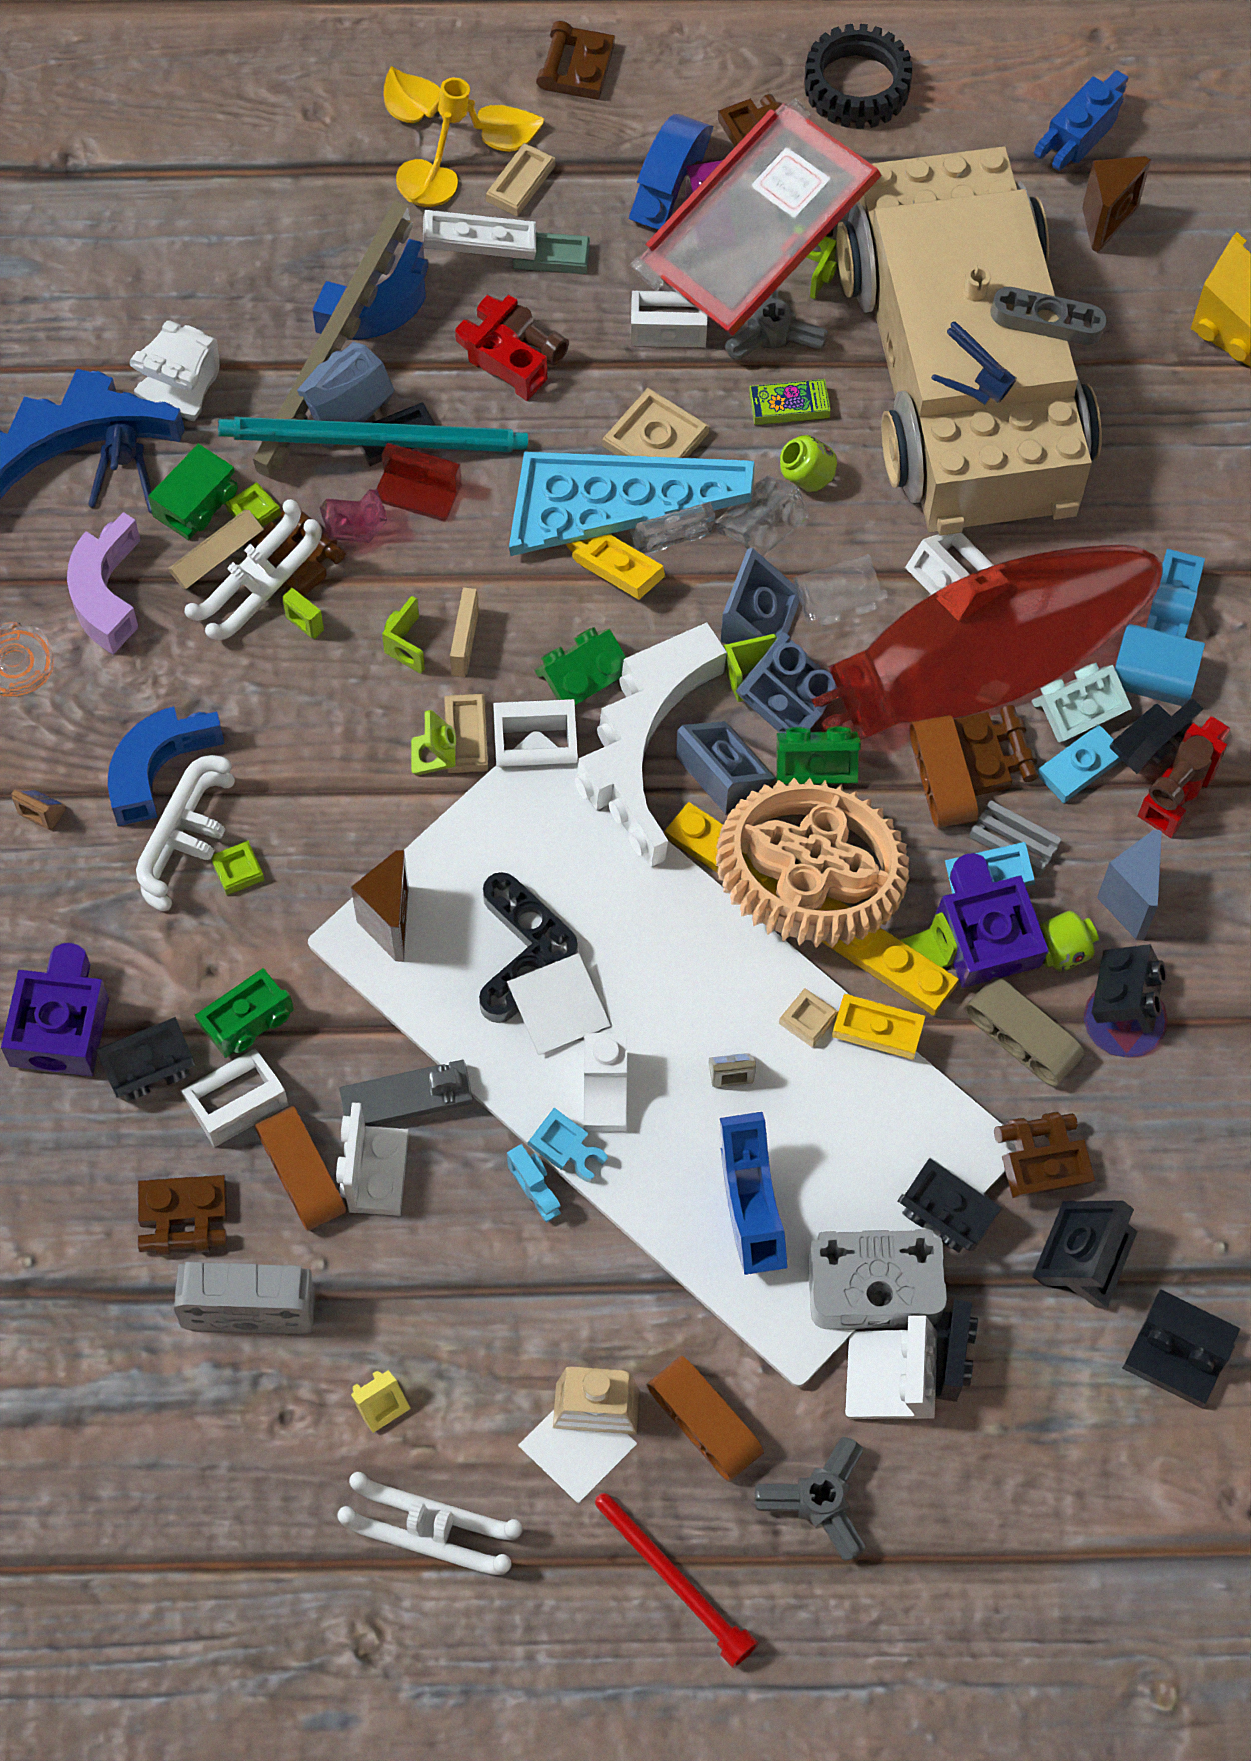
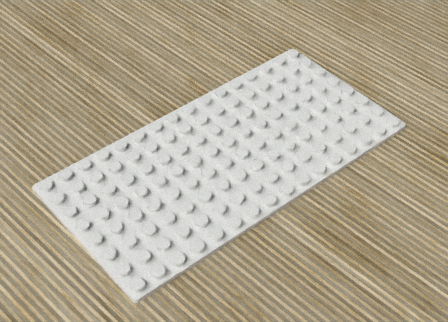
M534 731L514 749L559 747L541 732ZM577 763L495 766L404 849L409 882L404 962L395 961L357 923L353 897L309 937V948L435 1063L442 1065L464 1059L472 1096L526 1145L553 1108H556L583 1129L584 1037L538 1055L520 1011L506 1022L496 1023L486 1019L480 1010L479 995L484 985L527 948L513 932L488 910L484 904L483 885L489 876L499 872L509 873L522 883L577 938L578 953L582 958L611 1025L594 1033H627L626 1132H588L582 1144L586 1147H598L608 1156L603 1165L594 1158H587L585 1160V1167L595 1175L590 1182H586L579 1178L575 1172L574 1164L569 1160L560 1170L534 1149L532 1150L791 1385L802 1387L845 1343L849 1336L857 1330L822 1329L812 1321L808 1271L811 1241L817 1240L819 1233L824 1231L862 1232L864 1230L914 1231L915 1229L933 1230V1237H939L942 1232L929 1223L922 1228L905 1217L902 1212L906 1207L897 1202L901 1194L907 1192L927 1160L933 1158L985 1194L1006 1172L1002 1156L1016 1152L1015 1145L1011 1141L998 1143L994 1137V1129L996 1126H1002V1124L918 1052L915 1053L914 1060L833 1038L832 1033L836 1020L813 1048L779 1024L780 1017L804 988L838 1012L844 993H848L786 940L783 941L782 937L775 931L767 935L765 924L762 923L753 927V915L741 916V905H731V894L724 893L723 887L669 841L665 861L650 867L643 855L638 856L633 850L629 840V832L623 823L618 824L614 820L609 805L596 811L589 798L584 799L579 794L574 780L577 776ZM495 888V899L499 896L506 898L511 903L512 912L516 905L509 899V888L503 891ZM526 912L520 916L518 922L526 929H534L541 924L542 918L535 912ZM548 929L545 936L551 942V953L554 954L556 951L559 950L565 954L566 942H564L561 945L556 944L550 938V932ZM530 965L524 966L517 972V977L535 971L537 968ZM510 988L509 991L499 999L496 998L494 995L491 996L490 1007H494L498 1004L504 1008L506 1006L505 997L509 992H511ZM749 1053L755 1059L756 1071L753 1083L712 1087L708 1063L709 1058ZM763 1112L766 1122L772 1186L778 1213L785 1231L788 1268L744 1275L735 1243L725 1189L720 1150L722 1148L719 1118ZM913 1252V1255L917 1257V1261L920 1263L923 1260L921 1253ZM826 1254L825 1257L829 1259V1264L836 1265L838 1263L834 1259V1254ZM876 1294L867 1297L875 1306H879L885 1300L883 1296Z

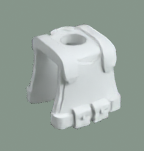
M170 320L166 321L158 336L144 349L136 351L130 360L131 367L148 376L142 382H139L134 390V394L141 399L170 403L174 407L180 408L182 418L195 421L202 411L201 406L204 396L219 373L220 363L217 340L194 327L187 325L181 327V324Z

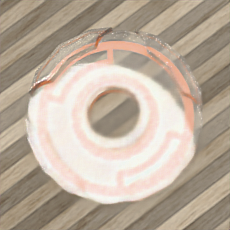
M8 622L0 625V696L21 697L33 693L46 683L53 672L55 657L48 637L39 628L30 625L31 627L21 625L20 622ZM11 653L24 655L23 660L17 665L11 666L3 663L5 657Z

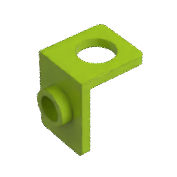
M798 227L795 234L802 237L808 230ZM824 237L818 244L821 248L820 252L811 251L806 257L819 263L811 278L810 298L816 299L824 282L830 283L836 272V240Z
M411 596L400 611L395 610L387 619L385 630L382 632L385 654L421 674L425 670L423 651L403 639L419 618L418 599ZM399 648L408 652L413 657V659L409 658L404 653H402Z
M775 634L724 645L727 651L725 661L726 676L737 702L744 701L735 692L743 682L742 675L750 673L777 639Z
M433 710L425 711V735L414 737L411 740V771L417 776L456 767L455 730ZM425 747L437 756L434 761L429 763L422 761L421 754Z
M942 912L935 915L930 929L900 940L941 968L952 965L957 952V944L952 930Z

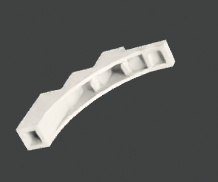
M707 622L624 659L622 677H620L619 681L626 698L601 708L600 726L597 727V732L604 747L579 758L577 776L574 780L579 794L584 799L589 798L596 811L609 805L614 820L618 824L623 823L629 832V840L633 850L638 856L643 855L650 867L665 861L668 839L648 810L643 790L642 763L653 734L668 712L684 696L698 686L722 675L724 672L727 651Z

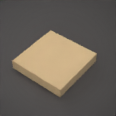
M647 388L603 437L602 446L615 455L688 458L709 434V425Z

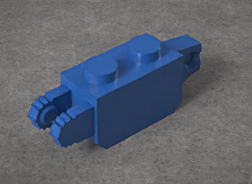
M1118 70L1112 73L1104 82L1093 76L1050 121L1049 131L1036 145L1033 152L1034 155L1039 159H1043L1045 155L1054 149L1058 153L1055 155L1052 165L1058 171L1062 170L1070 161L1079 163L1114 125L1124 100L1122 96L1127 87L1128 76Z

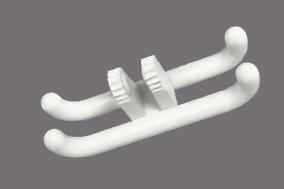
M290 499L284 502L283 511L285 515L280 523L256 548L250 544L244 550L248 557L240 565L232 562L227 568L231 574L208 599L199 605L195 603L186 605L185 615L192 620L200 621L215 614L243 584L252 592L225 622L219 625L210 623L206 626L205 633L210 639L216 641L224 640L240 630L318 546L322 535L321 526L318 521L308 519L304 523L306 534L303 540L277 568L267 560L293 532L300 520L301 510L296 501Z
M215 755L203 756L189 765L139 858L136 874L142 896L149 905L157 910L167 911L172 906V900L166 895L168 886L163 881H160L159 878L174 849L204 860L211 859L215 851L206 842L184 833V829L215 839L222 838L225 832L224 826L218 823V821L194 812L206 789L212 786L228 789L234 785L235 778L232 774L228 773L231 770L232 764L225 757Z
M355 1472L351 1475L349 1483L356 1493L370 1500L408 1511L409 1514L406 1522L407 1530L364 1517L356 1513L353 1508L344 1506L339 1509L337 1517L339 1522L347 1529L369 1538L487 1574L503 1575L510 1570L511 1559L505 1554L498 1556L483 1554L447 1543L451 1527L454 1525L497 1539L515 1540L521 1535L523 1530L520 1521L516 1519H511L508 1522L496 1520L388 1487L370 1480L362 1472Z

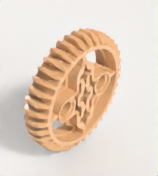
M793 778L788 786L778 780L773 789L764 784L759 793L751 791L746 800L740 799L736 808L732 809L731 813L728 814L725 824L722 825L716 846L718 849L716 866L719 867L718 879L723 881V892L731 894V905H741V916L753 915V927L763 923L766 925L767 935L773 931H778L781 933L783 941L789 936L797 938L799 946L805 940H812L815 948L822 941H827L833 948L839 939L846 945H849L853 941L854 936L863 940L868 935V932L875 934L881 924L886 925L887 921L891 919L892 914L898 910L901 899L904 898L909 880V857L906 856L907 844L901 842V831L893 830V819H883V808H871V798L861 801L858 799L857 790L851 794L843 792L842 784L834 789L828 787L826 780L821 785H814L810 778L805 784H799ZM785 815H807L801 822L800 827L778 820L767 821ZM848 828L870 846L879 860L882 870H879L878 865L875 864L869 852L847 844ZM742 852L747 854L753 867L758 872L779 880L776 890L777 897L766 890L754 878L744 861ZM826 896L845 903H857L872 897L862 904L847 909L835 911L818 910L825 902Z

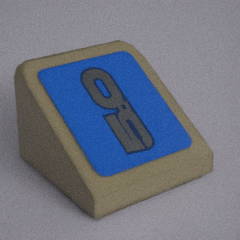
M744 1053L709 1058L708 1063L712 1087L743 1085L754 1082L756 1062L751 1054Z

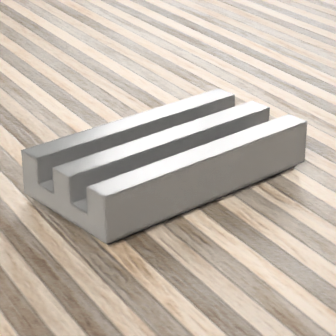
M992 800L989 801L985 812L981 814L978 823L974 825L969 836L990 849L1012 845L984 830L985 827H988L1005 836L1008 841L1014 844L1026 842L1027 849L1042 856L1041 860L1028 854L1032 871L1040 876L1062 841V838Z

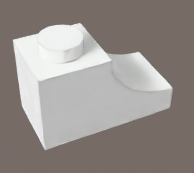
M584 1033L583 1129L588 1132H626L627 1033Z

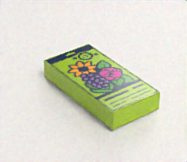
M825 379L750 386L749 396L754 425L830 418L831 410Z

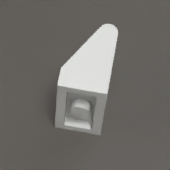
M632 291L631 346L706 348L707 316L700 310L699 313L639 311V306L695 307L680 294L674 291Z
M963 533L941 536L937 534L923 539L905 567L956 620L970 615L1003 591L1010 583ZM954 546L987 581L979 584L946 550Z
M574 699L493 703L496 766L578 763ZM566 730L568 747L504 750L503 733Z
M255 1048L181 1089L183 1097L213 1147L222 1144L254 1126V1124L289 1106L284 1088ZM256 1068L264 1081L263 1085L208 1115L199 1102V1098Z

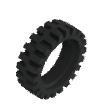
M846 24L844 32L841 31L839 26L831 29L830 35L825 32L820 36L819 42L815 41L811 46L805 66V94L809 96L811 107L816 106V112L821 117L828 113V121L833 124L836 123L838 118L841 119V127L849 128L850 122H856V129H864L865 122L867 121L871 128L878 126L880 119L884 123L890 121L892 114L897 116L901 112L902 106H905L908 100L913 69L909 51H904V44L901 40L894 42L895 35L889 31L882 36V28L877 26L870 32L868 31V24H860L859 30H854L853 24ZM862 56L872 58L885 65L893 76V83L888 89L876 95L857 97L843 94L832 88L824 79L823 72L828 64L842 57Z

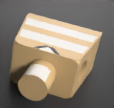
M566 1367L556 1383L553 1428L637 1435L640 1389L632 1374L624 1370Z

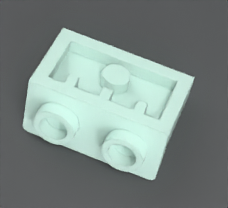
M1096 662L1074 672L1077 679L1064 684L1063 679L1051 682L1040 688L1043 695L1032 699L1034 707H1043L1058 742L1070 739L1132 709L1113 665L1099 668Z

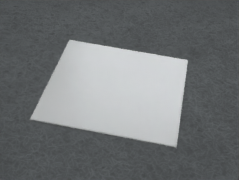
M579 953L507 981L538 1055L582 1038L584 1033H594L611 1026Z
M553 1410L518 1446L579 1504L637 1443L628 1434L553 1428Z

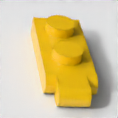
M610 534L566 544L572 552L573 559L579 565L638 600L665 577L662 564Z

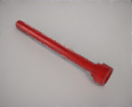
M607 1493L599 1494L595 1499L597 1509L718 1638L717 1645L722 1650L720 1652L722 1658L733 1669L739 1666L759 1645L755 1637L747 1629L741 1630L737 1625L732 1627L618 1503Z

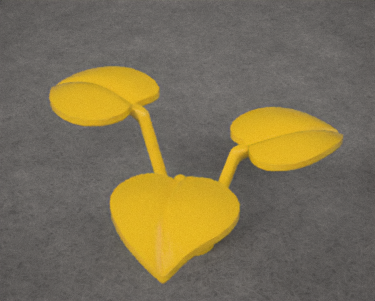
M391 66L384 83V103L388 112L394 118L406 123H416L422 120L425 115L433 118L438 111L443 118L433 165L426 160L413 159L404 162L396 174L398 190L408 202H412L417 206L435 207L448 202L457 190V174L451 169L440 167L450 123L460 122L469 112L474 128L482 130L481 138L485 144L496 150L511 152L519 150L523 143L528 144L543 126L544 118L504 105L485 106L478 111L477 115L474 109L475 101L469 100L470 86L460 78H448L442 82L440 88L427 79L406 74Z

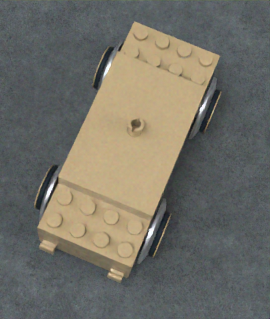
M1005 146L873 163L872 165L880 171L882 176L850 209L848 221L838 223L836 246L839 274L847 298L857 297L864 313L871 312L874 309L895 394L893 410L883 412L881 424L883 456L892 487H903L911 503L921 501L928 532L938 531L939 536L962 533L964 527L1053 515L1054 520L1077 517L1092 461L1097 460L1100 456L1102 445L1100 412L1094 390L1090 384H1080L1068 341L1000 326L992 319L990 314L996 292L1004 287H1016L1055 296L1047 268L1049 260V234L1041 200L1037 196L1029 197L1026 187L1021 181L1015 182ZM1006 304L1007 310L1014 311L1013 305ZM1027 307L1026 315H1030L1032 308ZM1041 310L1038 312L1039 316L1045 321L1054 322L1059 319L1053 311ZM956 321L1002 367L1017 377L1016 382L999 404L990 398L988 403L983 405L971 396L932 380V375L936 374L978 390L980 387L975 383V379L983 369V366L947 334V330L951 328V322Z

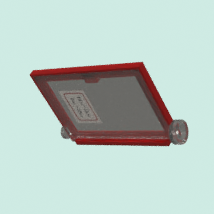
M793 99L789 105L784 102L775 112L770 109L645 244L648 247L647 251L640 258L637 257L629 266L654 291H658L665 282L733 336L876 183L882 174L875 166L807 119L810 112L798 100Z

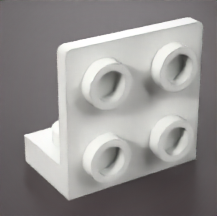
M352 1103L351 1115L343 1116L341 1142H345V1157H338L336 1181L340 1183V1196L346 1198L349 1213L401 1216L409 1140L408 1129L365 1126L361 1103Z
M908 1316V1330L854 1331L849 1336L845 1410L849 1419L934 1418L938 1332L927 1316Z

